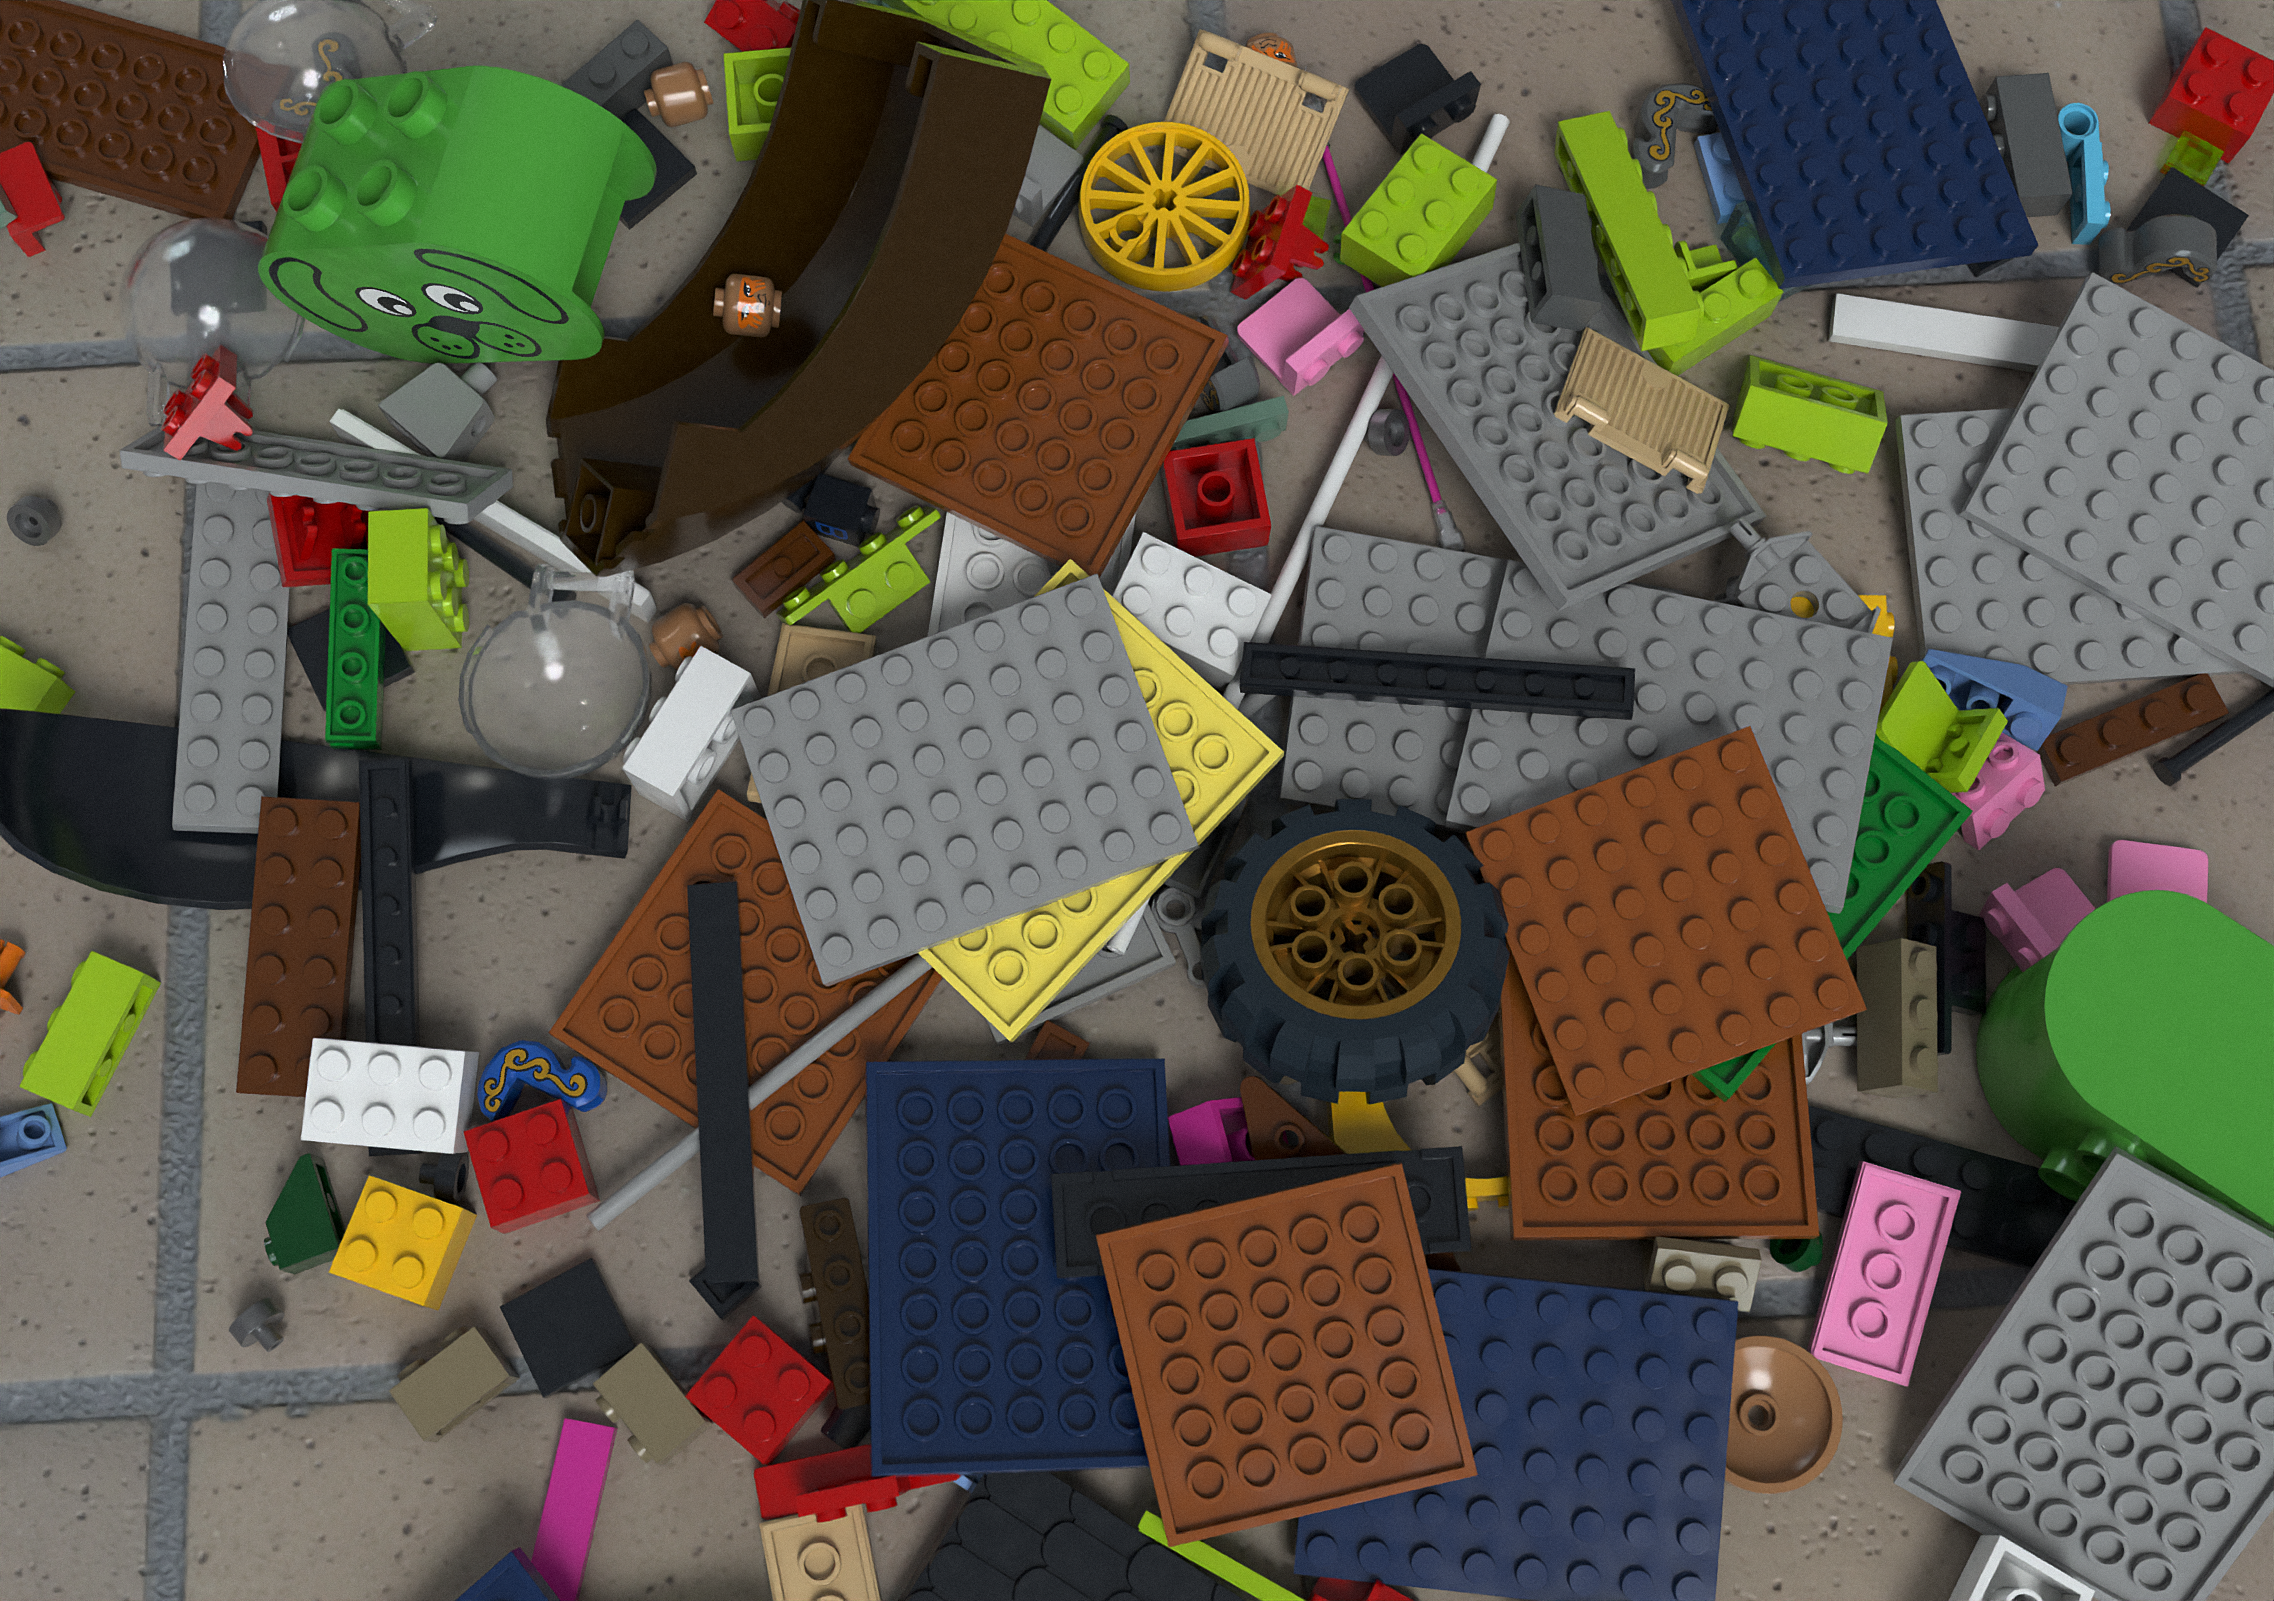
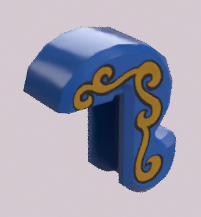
M519 1040L501 1048L487 1064L479 1080L477 1092L481 1112L493 1122L510 1116L525 1084L557 1100L562 1099L571 1107L585 1113L597 1108L605 1100L607 1081L604 1074L593 1063L581 1056H574L571 1059V1067L566 1069L560 1057L540 1042Z

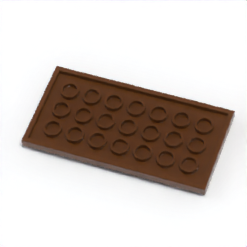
M0 0V153L25 142H31L35 146L50 179L207 224L225 225L231 223L261 154L255 124L270 120L275 121L277 114L273 102L276 99L285 98L294 78V73L289 65L59 0Z

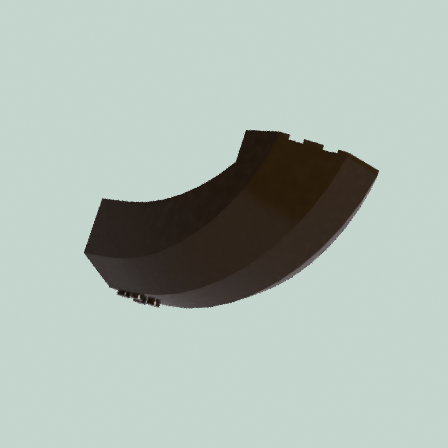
M859 0L802 1L782 88L769 132L751 176L718 236L695 269L664 305L627 339L604 336L602 347L595 355L585 359L558 361L546 416L548 437L557 438L559 459L555 458L551 462L555 497L564 498L566 520L562 519L558 523L560 541L595 576L607 577L661 563L713 542L766 513L822 472L855 442L926 368L956 328L989 271L1008 229L1025 178L1051 83V78L1043 65L990 41L912 13ZM731 274L770 278L774 283L775 290L782 291L779 328L771 327L770 333L762 338L727 333L722 325V317L713 316L715 288L725 289L726 280Z

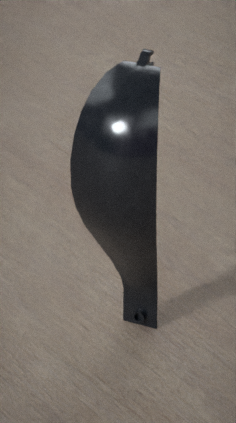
M0 708V836L16 852L52 873L112 894L164 905L214 910L252 909L258 834L173 830L172 818L179 727ZM281 740L279 798L360 802L359 760L412 759L416 874L458 862L519 850H552L622 859L626 858L628 852L632 787L629 784L507 770L355 749H332L330 746ZM361 862L358 891L362 890Z

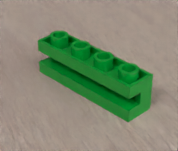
M332 548L325 740L327 743H330L332 749L382 750L386 627L368 605V549Z

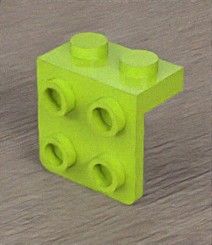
M1913 661L1908 665L1879 713L1876 734L1880 740L1897 749L1950 793L1968 792L2008 720L1999 708L1959 711L1924 661Z

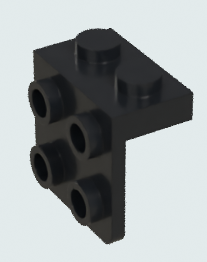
M1418 44L1358 79L1355 83L1354 92L1399 154L1402 155L1407 152L1421 133L1431 139L1449 126L1469 117L1476 108L1481 84L1471 71L1454 80L1431 48L1426 44Z

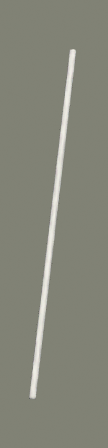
M1502 114L1493 115L1471 164L1484 172H1487L1510 123L1506 116ZM1382 355L1271 591L1272 596L1250 642L1269 643L1309 557L1312 533L1316 526H1323L1366 434L1370 420L1376 412L1394 372ZM1242 661L1223 694V697L1237 710L1245 693H1240L1239 688ZM1150 898L1108 941L1106 946L1108 949L1121 955L1125 954Z

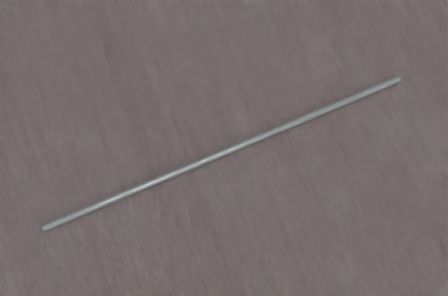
M1249 693L1242 699L1238 711L1248 719L1277 695ZM917 954L749 1086L751 1110L930 970L932 966ZM699 1127L586 1215L598 1231L700 1151Z

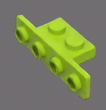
M919 505L909 508L896 519L898 526L885 535L882 532H878L864 540L858 546L861 551L858 555L848 562L840 559L824 569L820 574L823 580L809 590L805 586L800 587L785 597L782 601L785 607L778 611L776 615L781 622L790 626L827 600L849 632L861 633L930 583V580L905 543L940 519V513L936 508L928 506L922 509Z

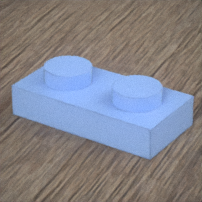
M1721 133L1698 136L1694 148L1717 224L1752 218Z

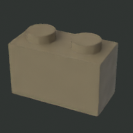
M466 1326L455 1330L440 1343V1346L443 1348L442 1351L427 1362L424 1358L416 1360L398 1374L397 1377L401 1382L391 1388L389 1392L423 1441H439L520 1379L486 1329L473 1326L468 1330Z
M641 1342L593 1383L601 1393L595 1400L596 1403L613 1423L621 1419L633 1433L627 1441L645 1463H648L653 1458L657 1464L666 1465L713 1424L707 1415L685 1397L688 1393L651 1346Z

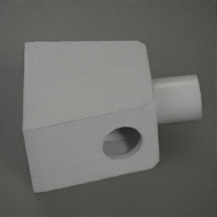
M434 363L383 399L378 404V407L388 422L426 456L465 462L494 421L495 416L481 396L498 380L483 363H474L460 378L443 363Z

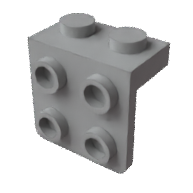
M1041 126L1037 130L1025 178L1012 214L1031 227L1066 188L1083 162V157L1079 152Z

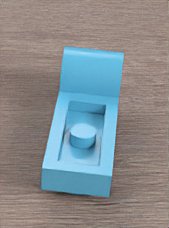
M2071 103L2063 107L2057 115L2066 161H2068V171L2073 193L2070 197L2072 244L2090 245L2102 228L2107 227L2110 219V203L2105 201L2104 186L2108 179L2109 165L2106 160H2103L2102 142H2100L2099 119L2096 112L2086 104Z

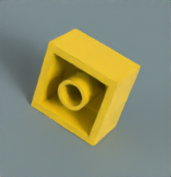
M369 1175L329 1273L439 1311L477 1215L456 1205Z

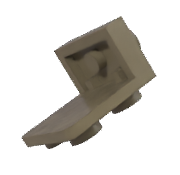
M1656 1236L1655 1240H1639L1638 1251L1646 1291L1732 1299L1738 1301V1311L1750 1312L1762 1262L1759 1249Z

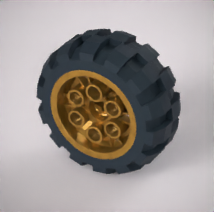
M1337 799L1334 812L1314 815L1309 804L1272 821V836L1266 840L1257 833L1249 836L1224 863V879H1221L1210 888L1201 919L1202 948L1200 950L1202 979L1206 982L1208 991V1007L1223 1037L1232 1042L1238 1041L1243 1047V1061L1271 1082L1279 1083L1284 1076H1287L1301 1083V1096L1338 1104L1339 1091L1365 1092L1367 1104L1407 1097L1408 1084L1422 1079L1425 1085H1435L1464 1064L1466 1050L1470 1045L1484 1040L1499 1009L1510 955L1506 948L1505 933H1507L1509 926L1499 891L1490 882H1482L1480 868L1484 865L1455 835L1451 836L1444 843L1434 836L1436 823L1432 819L1400 805L1395 816L1371 811L1372 799ZM1389 907L1402 915L1390 913L1387 908ZM1308 908H1315L1321 912L1313 917L1301 914V912ZM1351 920L1362 921V923L1354 925ZM1373 929L1376 931L1379 939L1373 938ZM1422 933L1427 941L1419 940L1415 934ZM1278 935L1296 937L1292 943L1275 945ZM1345 946L1347 949L1349 948L1351 951L1344 953ZM1400 952H1406L1412 957L1407 961L1393 959ZM1307 954L1317 963H1308L1300 957ZM1346 979H1353L1357 985L1350 984ZM1387 979L1402 995L1388 1000L1382 987L1384 980ZM1325 980L1328 981L1327 986L1332 988L1328 1001L1314 996V993Z

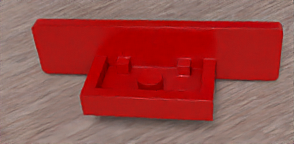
M716 0L704 23L743 52L791 48L800 9L786 1L779 4L775 0Z
M870 1444L756 1468L753 1473L761 1516L764 1520L798 1514V1517L815 1514L816 1523L848 1516L846 1507L865 1504L867 1512L892 1508L898 1505L896 1497L909 1490L958 1480L962 1476L900 1477L892 1475L871 1478Z

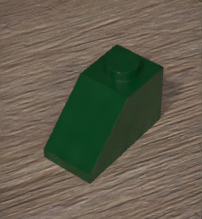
M312 1153L299 1157L265 1222L269 1237L264 1239L265 1250L271 1264L279 1266L281 1271L295 1275L334 1260L346 1231L325 1161Z

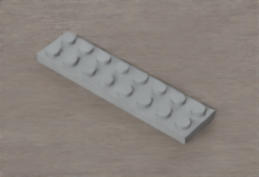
M162 425L119 450L122 468L143 471V474L148 477L170 475L183 477L186 482L193 484L215 482L227 484V487L232 490H248L252 488L266 490L276 497L305 496L311 497L313 501L321 504L336 502L356 504L358 509L366 511L381 508L388 510L428 508L433 517L444 518V521L449 524H465L472 521L474 517L488 506L494 504L498 498L513 488L512 469L253 430L251 436L234 433V436L242 442V448L238 451L199 436L181 461L163 450L165 432L161 430Z
M215 482L196 484L172 818L173 830L258 834L261 796L278 797L290 587H282L267 504V497L270 491L253 488L248 490H232L227 487V484Z

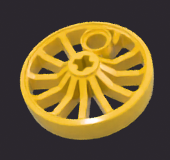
M1152 122L1138 125L1114 136L1098 150L1085 171L1079 194V224L1084 242L1092 256L1107 272L1117 279L1134 287L1151 291L1168 292L1192 288L1209 281L1221 273L1234 260L1243 246L1250 221V194L1246 176L1239 161L1229 148L1204 130L1176 122ZM1165 145L1162 180H1159L1143 147ZM1175 146L1196 151L1175 180L1172 181ZM1130 154L1144 181L1114 162L1123 155ZM1209 160L1213 161L1223 170L1190 184ZM1105 177L1129 193L1093 189L1099 178ZM1229 187L1235 189L1238 201L1202 198ZM1096 208L1123 210V212L1098 224H1094L1091 210ZM1201 217L1232 219L1236 221V224L1231 234L1228 235ZM1124 231H1135L1140 234L1138 237L1128 241H1124L1119 237ZM1187 233H1194L1216 247L1217 250L1208 257L1200 259ZM1156 237L1154 267L1137 264L1136 262L1141 261L1148 254L1150 239ZM1109 238V245L1104 241ZM1171 238L1177 243L1188 266L1164 268L1167 239Z

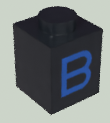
M819 473L803 516L807 525L817 535L858 547L863 542L866 533L870 535L874 533L879 520L880 508L876 507L872 489Z

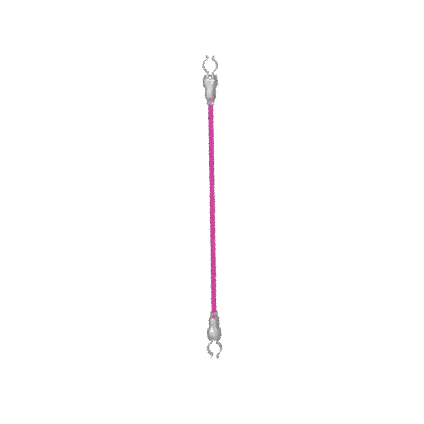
M1312 94V97L1305 98L1303 106L1320 113L1323 112L1325 107L1321 98ZM1328 141L1322 158L1346 228L1352 218L1329 150L1331 146ZM1360 274L1365 292L1374 290L1372 280ZM1393 373L1392 376L1404 413L1409 422L1410 432L1433 501V522L1437 531L1438 548L1464 552L1465 539L1463 533L1456 527L1452 512L1441 498L1409 395Z

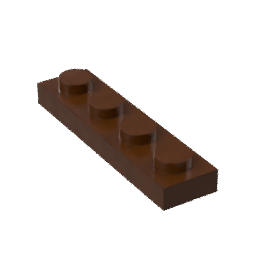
M2198 674L2051 734L2043 742L2037 753L2040 754V759L2056 787L2226 716L2229 711L2209 674Z

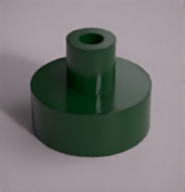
M1819 1231V1236L1814 1239H1771L1769 1245L1770 1254L1777 1263L1792 1272L1805 1271L1812 1266H1816L1822 1260V1234Z

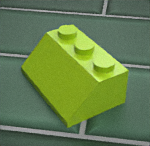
M1750 355L1732 420V436L1739 438L1742 444L1752 448L1763 449L1765 446H1770L1783 450L1785 455L1795 460L1809 461L1810 458L1827 462L1832 469L1842 473L1853 474L1855 471H1860L1868 474L1888 424L1884 393L1880 390Z

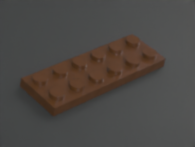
M261 796L236 1093L306 1097L313 1038L346 1040L361 862L360 802Z

